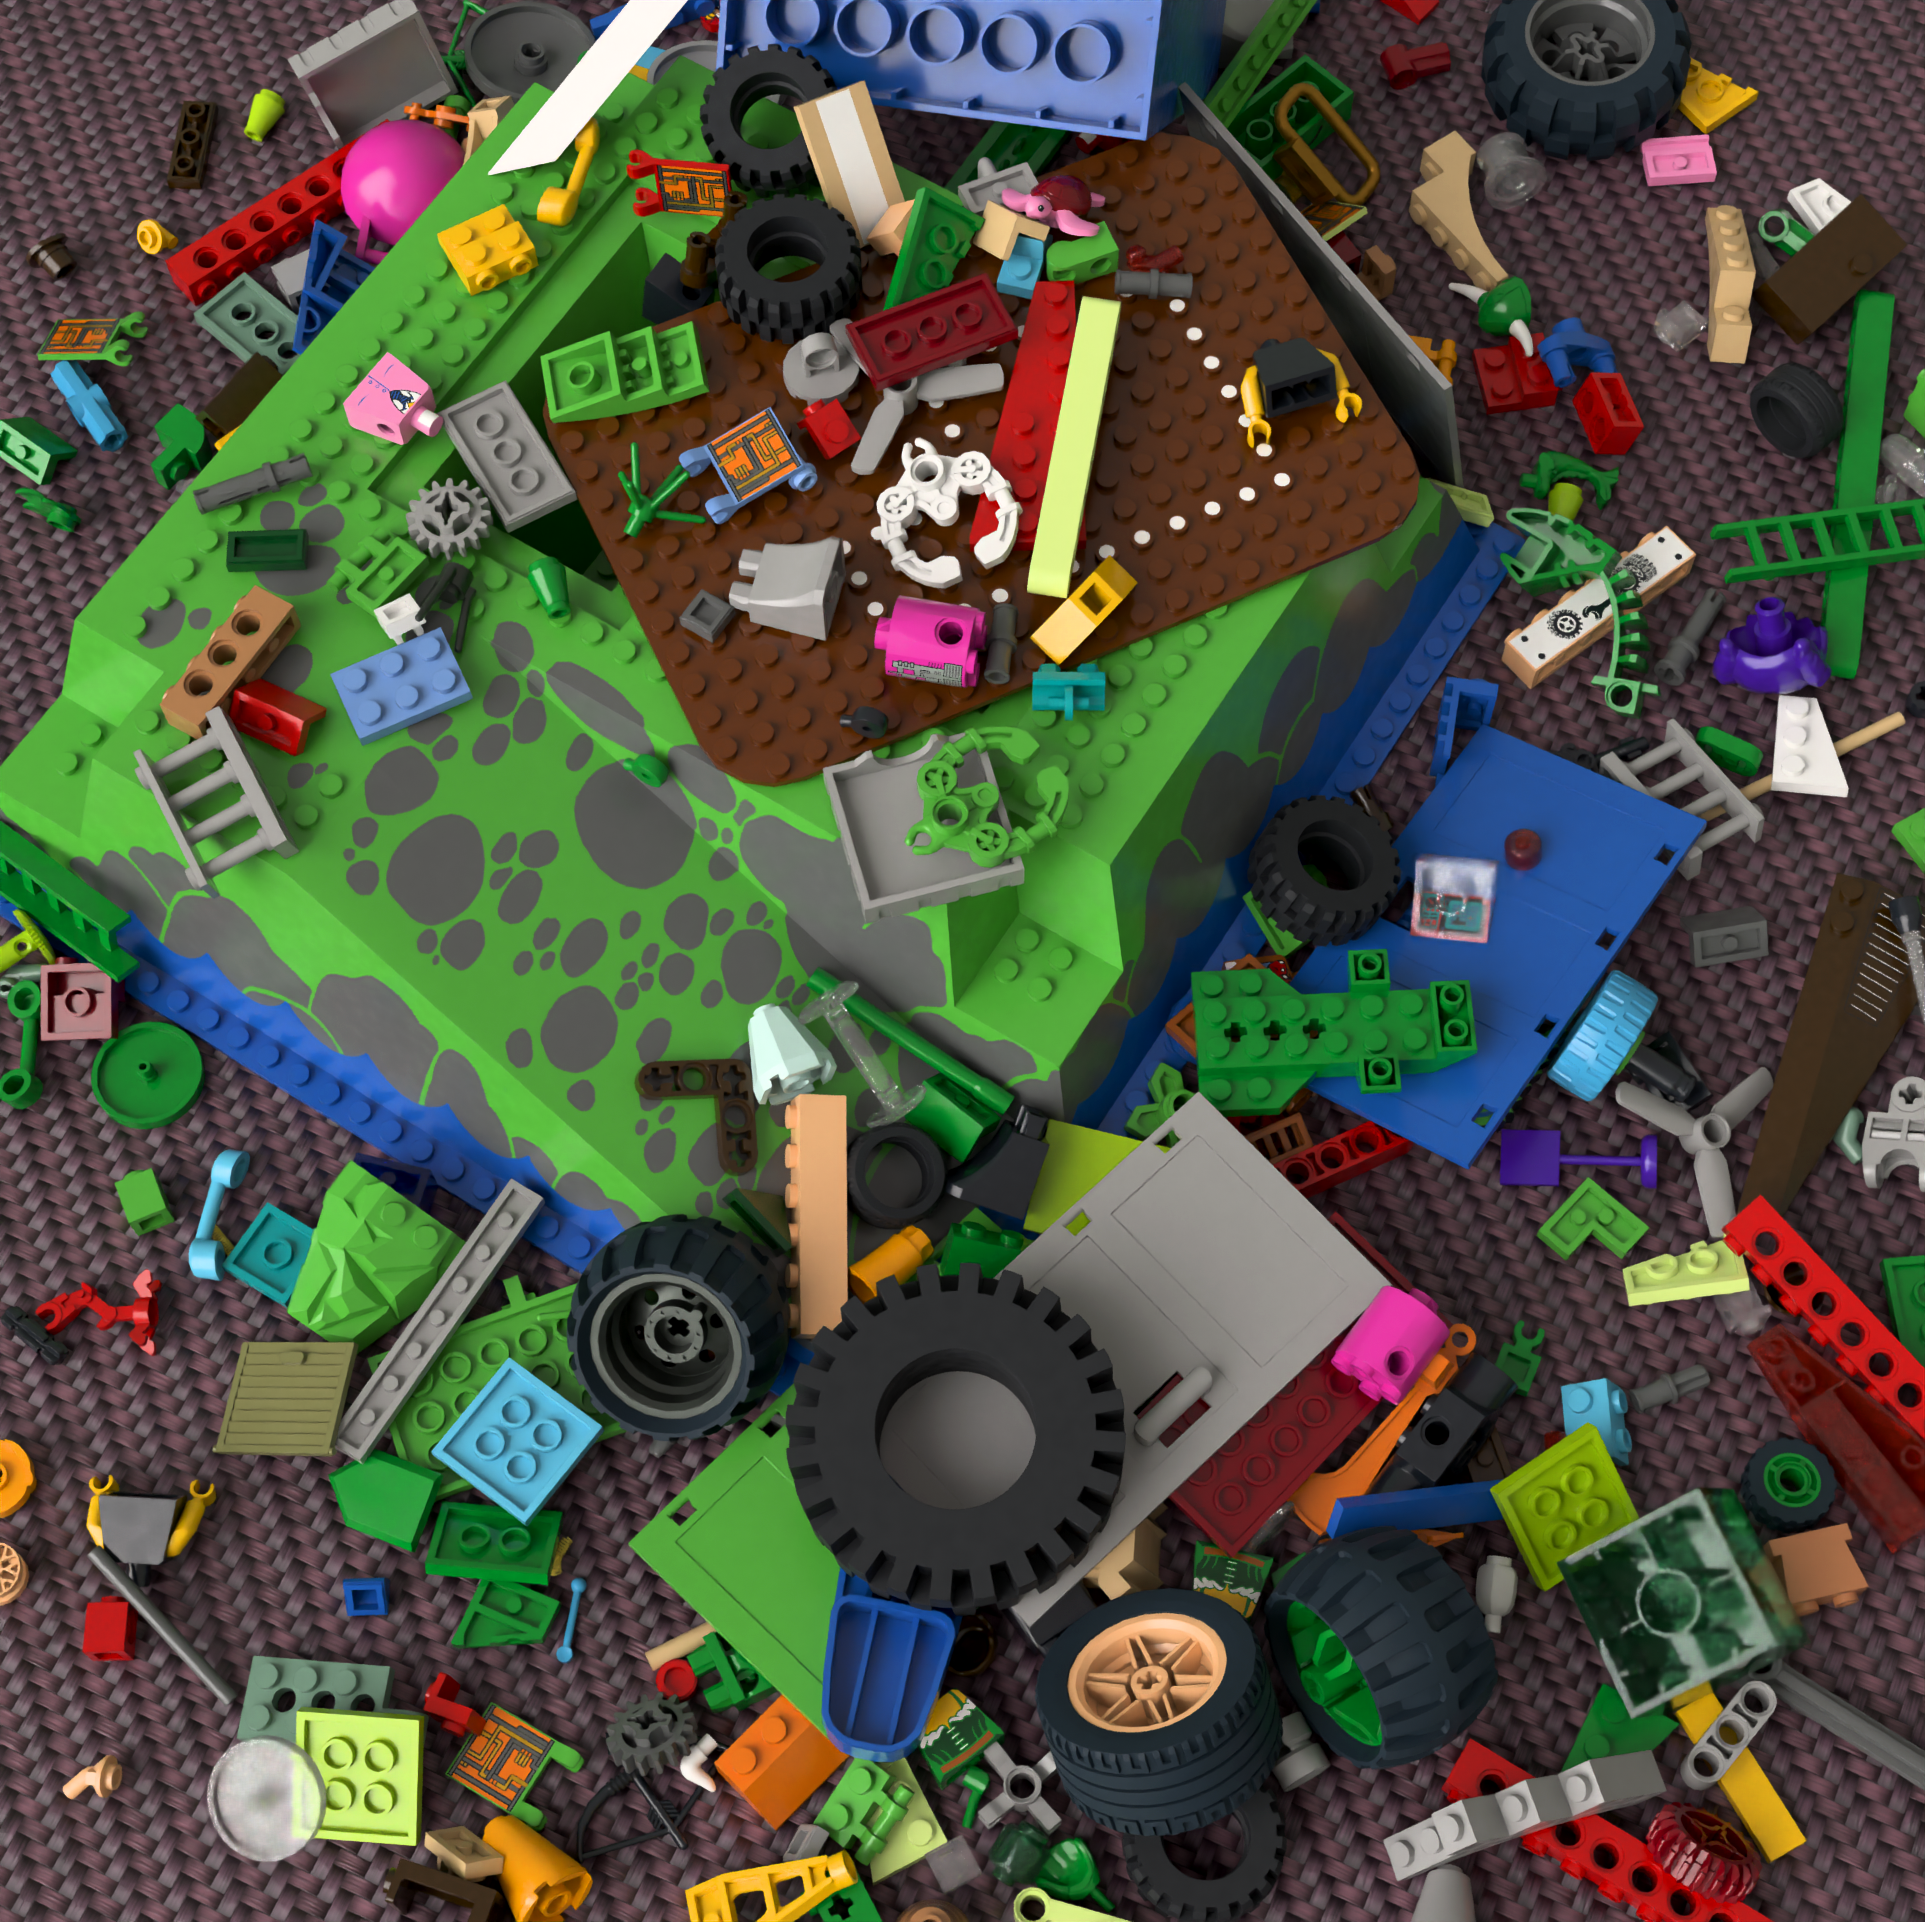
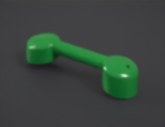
M29 980L16 983L11 988L7 999L8 1008L11 1013L24 1022L20 1068L10 1070L0 1079V1099L15 1109H25L32 1106L39 1100L43 1092V1084L35 1076L39 1022L41 1021V987Z

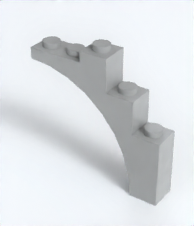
M1651 1750L1591 1759L1557 1775L1526 1779L1496 1794L1462 1799L1432 1813L1431 1818L1396 1833L1383 1841L1397 1881H1402L1466 1855L1532 1832L1586 1816L1637 1805L1667 1790Z

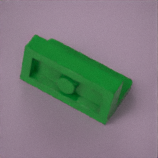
M19 417L0 420V457L39 485L50 484L58 460L76 458L77 449L34 419Z
M938 1073L923 1081L904 1113L905 1119L914 1126L921 1128L924 1132H927L940 1147L961 1163L969 1158L980 1138L995 1131L1002 1120L1000 1116L974 1098L966 1089L942 1073Z

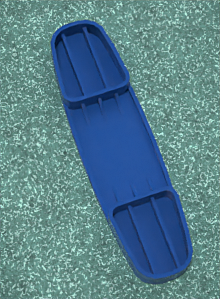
M841 1567L835 1602L831 1610L824 1663L822 1723L828 1739L839 1751L855 1758L874 1762H895L909 1756L922 1742L942 1689L963 1616H956L952 1608L933 1606L931 1611L910 1606L907 1600L892 1596L890 1601L873 1593L866 1581L857 1575L852 1578Z

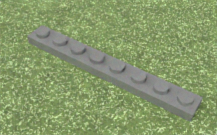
M510 1179L341 1419L335 1448L362 1465L364 1464L544 1206L545 1200L542 1196Z

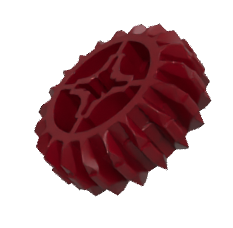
M1673 1802L1671 1805L1665 1804L1662 1810L1657 1812L1648 1828L1649 1832L1645 1838L1648 1841V1850L1654 1854V1861L1663 1865V1871L1675 1877L1677 1883H1682L1689 1887L1690 1892L1696 1891L1700 1893L1705 1899L1712 1897L1718 1903L1726 1901L1736 1904L1738 1900L1743 1901L1747 1894L1752 1892L1760 1878L1759 1874L1763 1866L1760 1863V1855L1754 1850L1755 1846L1753 1843L1745 1840L1743 1832L1736 1831L1731 1826V1822L1723 1821L1717 1814L1713 1815L1707 1812L1704 1807L1695 1808L1691 1803L1686 1802L1684 1804L1680 1802Z

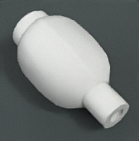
M1487 1556L1486 1564H1483L1477 1573L1476 1602L1479 1609L1485 1614L1484 1624L1487 1632L1500 1633L1502 1617L1512 1610L1517 1593L1518 1576L1511 1567L1512 1559L1502 1556Z

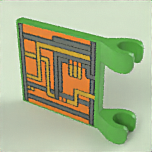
M138 311L131 313L124 319H58L38 352V359L108 360L119 366H128L133 360V355H123L119 350H128L130 346L129 341L124 339L117 340L121 332L135 338H143L148 332V327H139L135 322L142 323L145 315L143 312Z
M491 1702L482 1715L486 1723L480 1737L470 1734L445 1775L508 1814L516 1816L533 1830L540 1832L548 1819L540 1810L525 1802L551 1759L573 1773L580 1771L585 1760L574 1749L558 1742Z

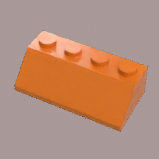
M781 1695L714 1764L718 1773L777 1831L850 1755L839 1751L830 1740Z

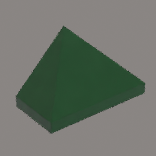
M735 1188L722 1199L776 1257L786 1253L792 1247L783 1196Z

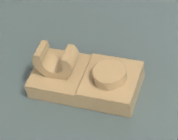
M465 1826L425 1833V1847L437 1856V1868L439 1871L448 1870V1874L470 1882L483 1881L486 1876L503 1873L504 1857Z

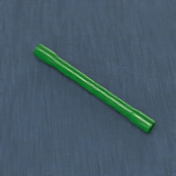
M817 967L807 982L806 986L832 1004L842 1007L969 1091L974 1098L1003 1116L1015 1098L1014 1095L990 1079L980 1076L850 990L845 983L821 967Z

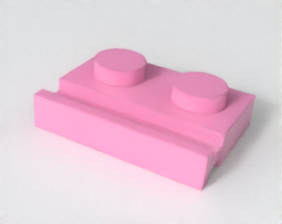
M1709 134L1650 138L1640 144L1647 186L1715 182L1717 170L1712 148L1709 146Z

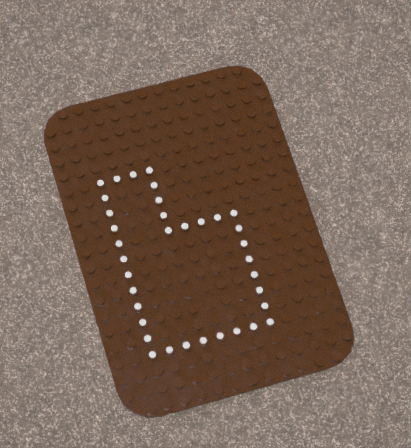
M1158 132L1146 141L1134 139L1036 178L1038 183H1040L1042 180L1053 176H1075L1087 185L1090 193L1093 192L1105 197L1103 206L1091 207L1088 213L1078 217L1094 224L1105 221L1119 249L1118 269L1122 271L1150 272V268H1157L1159 273H1192L1193 276L1190 299L1186 297L1157 296L1155 300L1148 299V295H1117L1114 292L1116 271L1074 284L1076 327L1083 296L1121 301V312L1085 502L1086 549H1077L1068 597L1109 555L1138 583L1060 665H1057L1061 668V672H1067L1079 667L1081 664L1091 662L1374 544L1400 528L1417 502L1420 473L1411 448L1236 168L1218 148L1192 136ZM1050 227L1048 232L1049 235H1053L1052 244L1057 241L1072 242L1086 237L1071 235L1059 228ZM975 231L969 242L971 247L965 257L960 258L952 272L954 277L949 286L987 273L997 291V280L1004 260L973 244ZM871 244L860 248L863 281L862 289L860 290V300L857 307L853 310L851 309V316L848 318L852 322L883 311L898 256L895 253L880 256ZM1046 262L1039 281H1049L1046 275ZM815 263L773 281H799L815 273L821 266ZM998 292L1018 328V338L941 367L998 363L1001 365L1004 373V388L1001 391L938 402L918 399L917 408L912 413L904 415L875 472L870 475H859L851 469V463L861 439L826 461L806 427L800 430L796 424L806 418L802 410L809 407L806 400L800 399L798 396L795 399L790 395L784 383L783 361L788 351L803 339L794 340V344H783L780 339H774V342L762 340L759 333H756L754 336L742 330L741 323L736 324L732 321L721 300L652 327L656 333H660L690 321L695 324L699 332L710 392L634 413L553 423L551 421L546 396L543 416L550 444L576 492L582 509L700 748L717 769L747 784L778 787L805 781L822 774L825 767L853 761L865 751L872 750V752H875L1033 686V672H1038L1041 664H1056L1030 637L1067 598L1027 593L1033 550L1011 551L1004 562L989 569H986L981 564L975 552H970V533L981 494L970 495L960 491L958 496L959 517L950 526H940L926 512L918 510L915 522L908 528H905L908 540L903 544L907 551L914 550L920 560L928 563L941 556H954L958 560L963 581L948 588L926 586L911 579L901 570H894L891 563L892 555L889 549L884 548L881 541L883 537L881 518L877 511V501L880 494L890 487H895L905 472L901 458L904 444L907 442L912 444L913 449L910 455L912 459L925 454V449L915 445L916 438L920 437L930 442L936 448L938 455L958 458L963 453L976 451L983 453L990 461L1031 299ZM1273 338L1277 339L1280 343L1304 338L1315 348L1334 354L1339 359L1350 384V387L1347 388L1349 393H1355L1362 400V408L1358 417L1355 416L1354 411L1350 407L1345 406L1348 410V418L1344 423L1338 420L1335 414L1340 401L1338 396L1336 399L1272 418H1267L1264 414L1262 415V420L1266 421L1271 427L1270 443L1267 445L1266 436L1261 432L1253 434L1254 448H1251L1247 442L1248 427L1251 424V420L1246 418L1241 384L1246 370L1253 366L1252 354L1259 350L1266 340ZM859 366V383L857 387L855 385L848 393L849 397L840 404L862 438L875 408L884 400L883 390L876 391L870 378ZM771 407L795 451L806 463H811L816 468L818 478L815 485L809 490L802 492L798 489H793L789 485L788 479L740 507L726 522L716 524L706 510L705 504L708 500L729 494L711 462L701 474L689 477L660 504L659 510L704 516L706 518L705 523L654 518L652 523L645 522L638 538L623 531L632 515L627 511L631 500L618 477V473L620 471L625 472L629 481H632L631 443L633 442L638 443L641 494L651 497L675 467L681 465L679 457L683 452L710 443ZM937 475L928 476L922 482H929ZM831 536L843 539L846 576L826 641L750 622L749 612L736 608L735 616L714 643L680 625L679 617L701 589L730 604L729 593L734 581L753 584L754 577L740 575L739 561L743 549L763 551L765 543L804 544L821 541ZM899 595L979 608L981 612H986L985 625L988 626V635L991 633L994 615L993 608L995 605L1001 603L1014 605L1017 607L1019 615L1015 629L1017 650L1011 657L1010 679L1004 684H993L985 679L984 671L988 656L986 647L984 649L977 648V663H980V673L976 687L968 686L967 688L889 676L885 670L886 650L875 649L874 647L878 620L880 617L892 618L895 603ZM860 706L873 707L882 711L888 717V730L881 738H868L858 734L852 727H841L840 717L842 714L852 715L856 708Z

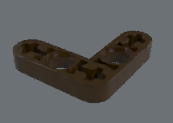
M738 1059L654 1061L647 1063L638 1071L634 1083L636 1091L647 1100L714 1098L718 1159L724 1172L733 1176L744 1175L754 1168L758 1159L752 1074L746 1063ZM695 1069L702 1074L704 1083L701 1089L691 1090L686 1087L683 1081V1074L686 1070ZM730 1069H733L734 1075L741 1076L742 1079L735 1085V1097L743 1094L744 1099L734 1098L724 1101V1096L728 1097L732 1094L730 1081H724L723 1076ZM671 1070H676L674 1076L676 1091H672L673 1082L662 1083L657 1087V1091H654L652 1084L645 1083L644 1079L651 1075L652 1071L655 1072L657 1078L663 1079L670 1078L673 1075ZM738 1107L744 1112L746 1119L743 1127L733 1128L726 1122L725 1112L728 1108ZM746 1134L747 1139L742 1138L739 1141V1151L741 1154H747L748 1159L742 1162L740 1167H737L736 1160L729 1159V1154L736 1149L735 1139L728 1141L727 1136L736 1137Z

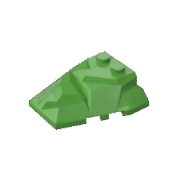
M349 1160L325 1193L322 1202L324 1206L317 1227L313 1230L310 1239L312 1242L305 1263L301 1266L286 1312L328 1342H355L359 1345L358 1354L421 1307L466 1242L352 1160Z

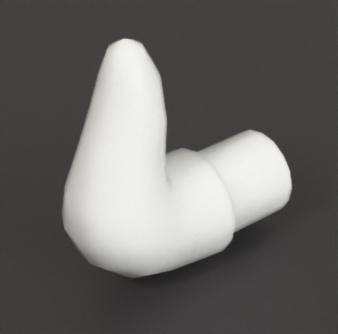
M706 1733L695 1745L693 1744L690 1747L691 1754L683 1756L680 1769L682 1775L687 1780L702 1786L710 1792H715L714 1780L701 1768V1765L708 1759L707 1756L718 1746L716 1741Z

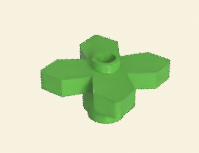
M1160 1063L1155 1068L1147 1083L1155 1104L1136 1106L1124 1125L1125 1131L1140 1140L1147 1139L1196 1094L1184 1089L1181 1073L1165 1063ZM1173 1130L1165 1136L1166 1144L1169 1148H1172L1180 1141Z

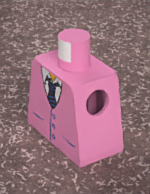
M388 352L343 403L350 426L400 445L407 444L418 430L430 437H434L439 433L443 425V417L434 413L436 403L431 387Z

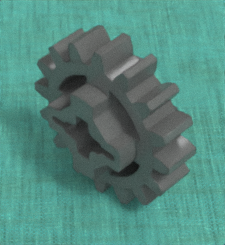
M658 1692L654 1700H649L647 1695L643 1694L640 1699L641 1703L635 1705L628 1701L626 1702L628 1711L625 1713L615 1712L613 1714L616 1724L607 1725L606 1729L609 1737L606 1738V1743L617 1767L623 1765L626 1773L630 1774L636 1768H639L641 1776H646L650 1768H655L658 1774H662L665 1764L670 1763L672 1766L677 1767L679 1765L677 1760L679 1755L689 1756L691 1754L688 1744L697 1742L698 1738L695 1730L698 1729L694 1713L691 1712L689 1703L687 1701L680 1703L678 1695L674 1694L668 1700H665L663 1692Z

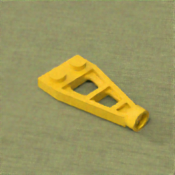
M843 1850L829 1857L824 1855L724 1873L685 1890L691 1922H738L734 1900L738 1895L752 1891L764 1892L767 1907L765 1914L756 1922H794L832 1893L856 1884L858 1882V1875L852 1858L847 1851ZM829 1870L831 1876L827 1878L826 1871ZM802 1876L805 1889L804 1894L781 1907L776 1885L781 1881Z

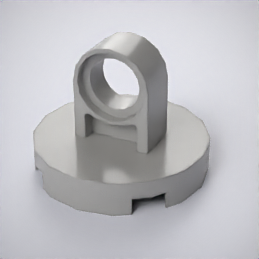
M815 333L800 340L788 351L783 361L784 383L791 396L795 399L798 396L800 399L806 400L809 406L821 398L825 404L836 398L841 403L849 397L848 393L855 385L857 387L859 383V365L835 337L829 333Z

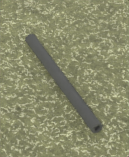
M100 1545L87 1555L93 1564L225 1707L238 1697V1694Z

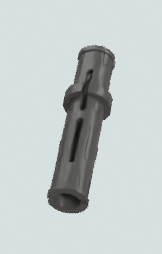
M303 452L281 462L271 464L269 461L263 463L262 468L209 487L195 490L193 494L200 513L204 515L215 509L240 502L271 490L273 493L281 491L280 487L313 477L307 457Z

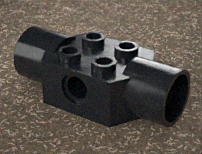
M1472 1352L1441 1394L1438 1396L1434 1393L1426 1401L1421 1409V1414L1424 1416L1415 1428L1409 1426L1403 1431L1396 1443L1399 1449L1372 1482L1364 1495L1454 1485L1467 1465L1493 1433L1500 1411L1518 1388L1517 1384L1490 1361ZM1442 1436L1449 1437L1444 1444L1433 1445L1437 1438Z

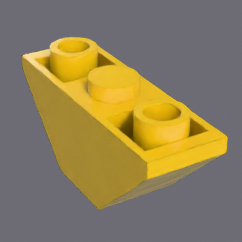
M1109 555L1035 631L1030 639L1057 665H1060L1116 608L1138 582Z

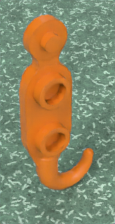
M412 102L411 106H404L403 113L410 115V120H419L420 117L434 119L433 125L437 127L453 129L454 124L467 126L466 132L469 131V117L457 115L456 108L436 105V111L421 109L422 104Z

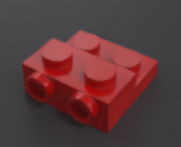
M1543 332L1531 334L1533 341V355L1531 357L1526 356L1522 344L1514 336L1509 337L1508 345L1473 350L1472 360L1486 415L1555 406L1558 391H1562L1563 388L1555 387L1551 372L1539 354L1537 346L1545 339Z

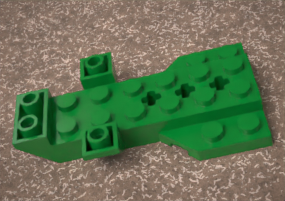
M1387 949L1348 950V992L1300 994L1270 969L1191 972L1199 1092L1224 1117L1280 1115L1290 1104V1100L1303 1087L1306 1088L1315 1078L1355 1076L1361 1094L1399 1093L1402 1090L1400 1074L1434 1073L1477 1054L1469 980L1431 981L1429 989L1389 991L1391 982ZM1318 1031L1317 1035H1319V1038L1311 1039L1309 1032ZM1270 1034H1278L1280 1036L1279 1040H1270ZM1230 1036H1239L1240 1042H1231Z

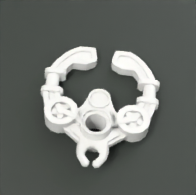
M919 437L916 438L915 445L925 449V454L912 459L910 456L913 449L912 444L909 442L904 444L901 458L905 472L898 484L882 492L877 501V511L881 518V531L883 535L881 541L884 548L889 549L892 555L891 563L894 570H901L911 579L934 588H948L963 581L960 564L954 556H941L926 563L917 557L914 550L907 551L903 544L908 540L905 528H908L915 522L918 510L926 512L940 526L954 524L959 517L958 496L960 491L970 495L985 492L989 501L997 500L1000 509L995 513L999 521L997 531L982 537L974 547L977 559L986 569L1004 562L1015 544L1019 527V516L1023 512L1019 502H1015L1011 495L1012 487L1009 481L1004 480L1000 473L991 466L989 459L983 453L971 451L963 453L958 458L938 455L936 448L930 442ZM937 475L929 482H922L928 476Z

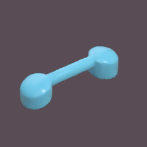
M225 1150L219 1154L213 1164L211 1184L195 1239L189 1248V1265L193 1275L198 1278L222 1281L225 1271L221 1266L225 1261L224 1247L222 1242L211 1240L225 1189L237 1188L247 1174L250 1156L246 1151Z

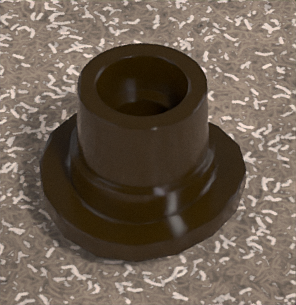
M59 233L41 240L28 251L26 256L27 263L31 267L43 268L54 281L65 278L77 266V262L68 252L65 245L68 240L65 233Z

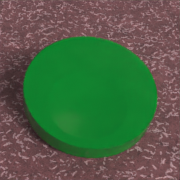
M142 1022L119 1031L118 1039H109L102 1046L94 1060L91 1073L92 1089L102 1109L114 1121L135 1129L159 1128L181 1118L196 1103L205 1082L204 1060L194 1041L183 1030L163 1022Z

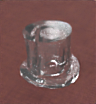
M1513 132L1497 134L1483 143L1477 153V163L1486 175L1484 182L1485 197L1490 206L1495 209H1510L1528 201L1542 189L1546 182L1547 172L1545 167L1537 159L1529 157L1525 141L1519 134Z

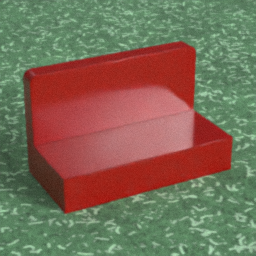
M257 679L235 689L229 716L232 718L238 731L288 754L297 756L304 752L310 724L324 718L327 708L268 681Z

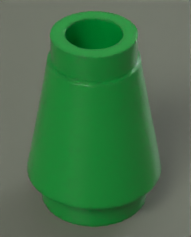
M545 557L534 561L528 567L530 574L527 579L547 612L550 619H558L568 615L571 612V608L569 605L565 566L560 564L556 557Z

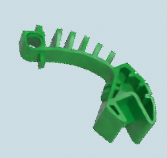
M1533 508L1510 509L1506 514L1507 519L1528 539L1515 558L1506 553H1501L1500 559L1515 581L1532 597L1561 588L1571 587L1574 584H1583L1584 581L1589 579H1601L1604 582L1611 602L1614 619L1612 660L1608 677L1594 676L1591 684L1606 688L1605 701L1618 715L1640 719L1645 694L1661 697V690L1657 685L1621 679L1623 668L1648 674L1649 669L1647 661L1638 654L1625 655V649L1650 652V642L1646 636L1641 633L1626 635V630L1649 629L1646 617L1640 612H1632L1626 615L1623 613V610L1643 607L1638 592L1629 590L1621 595H1618L1617 592L1636 584L1632 571L1623 569L1610 578L1609 576L1622 556L1600 538H1596L1579 523L1576 524L1571 519L1559 514L1553 515L1545 510ZM1622 690H1631V702L1626 706H1617V694Z

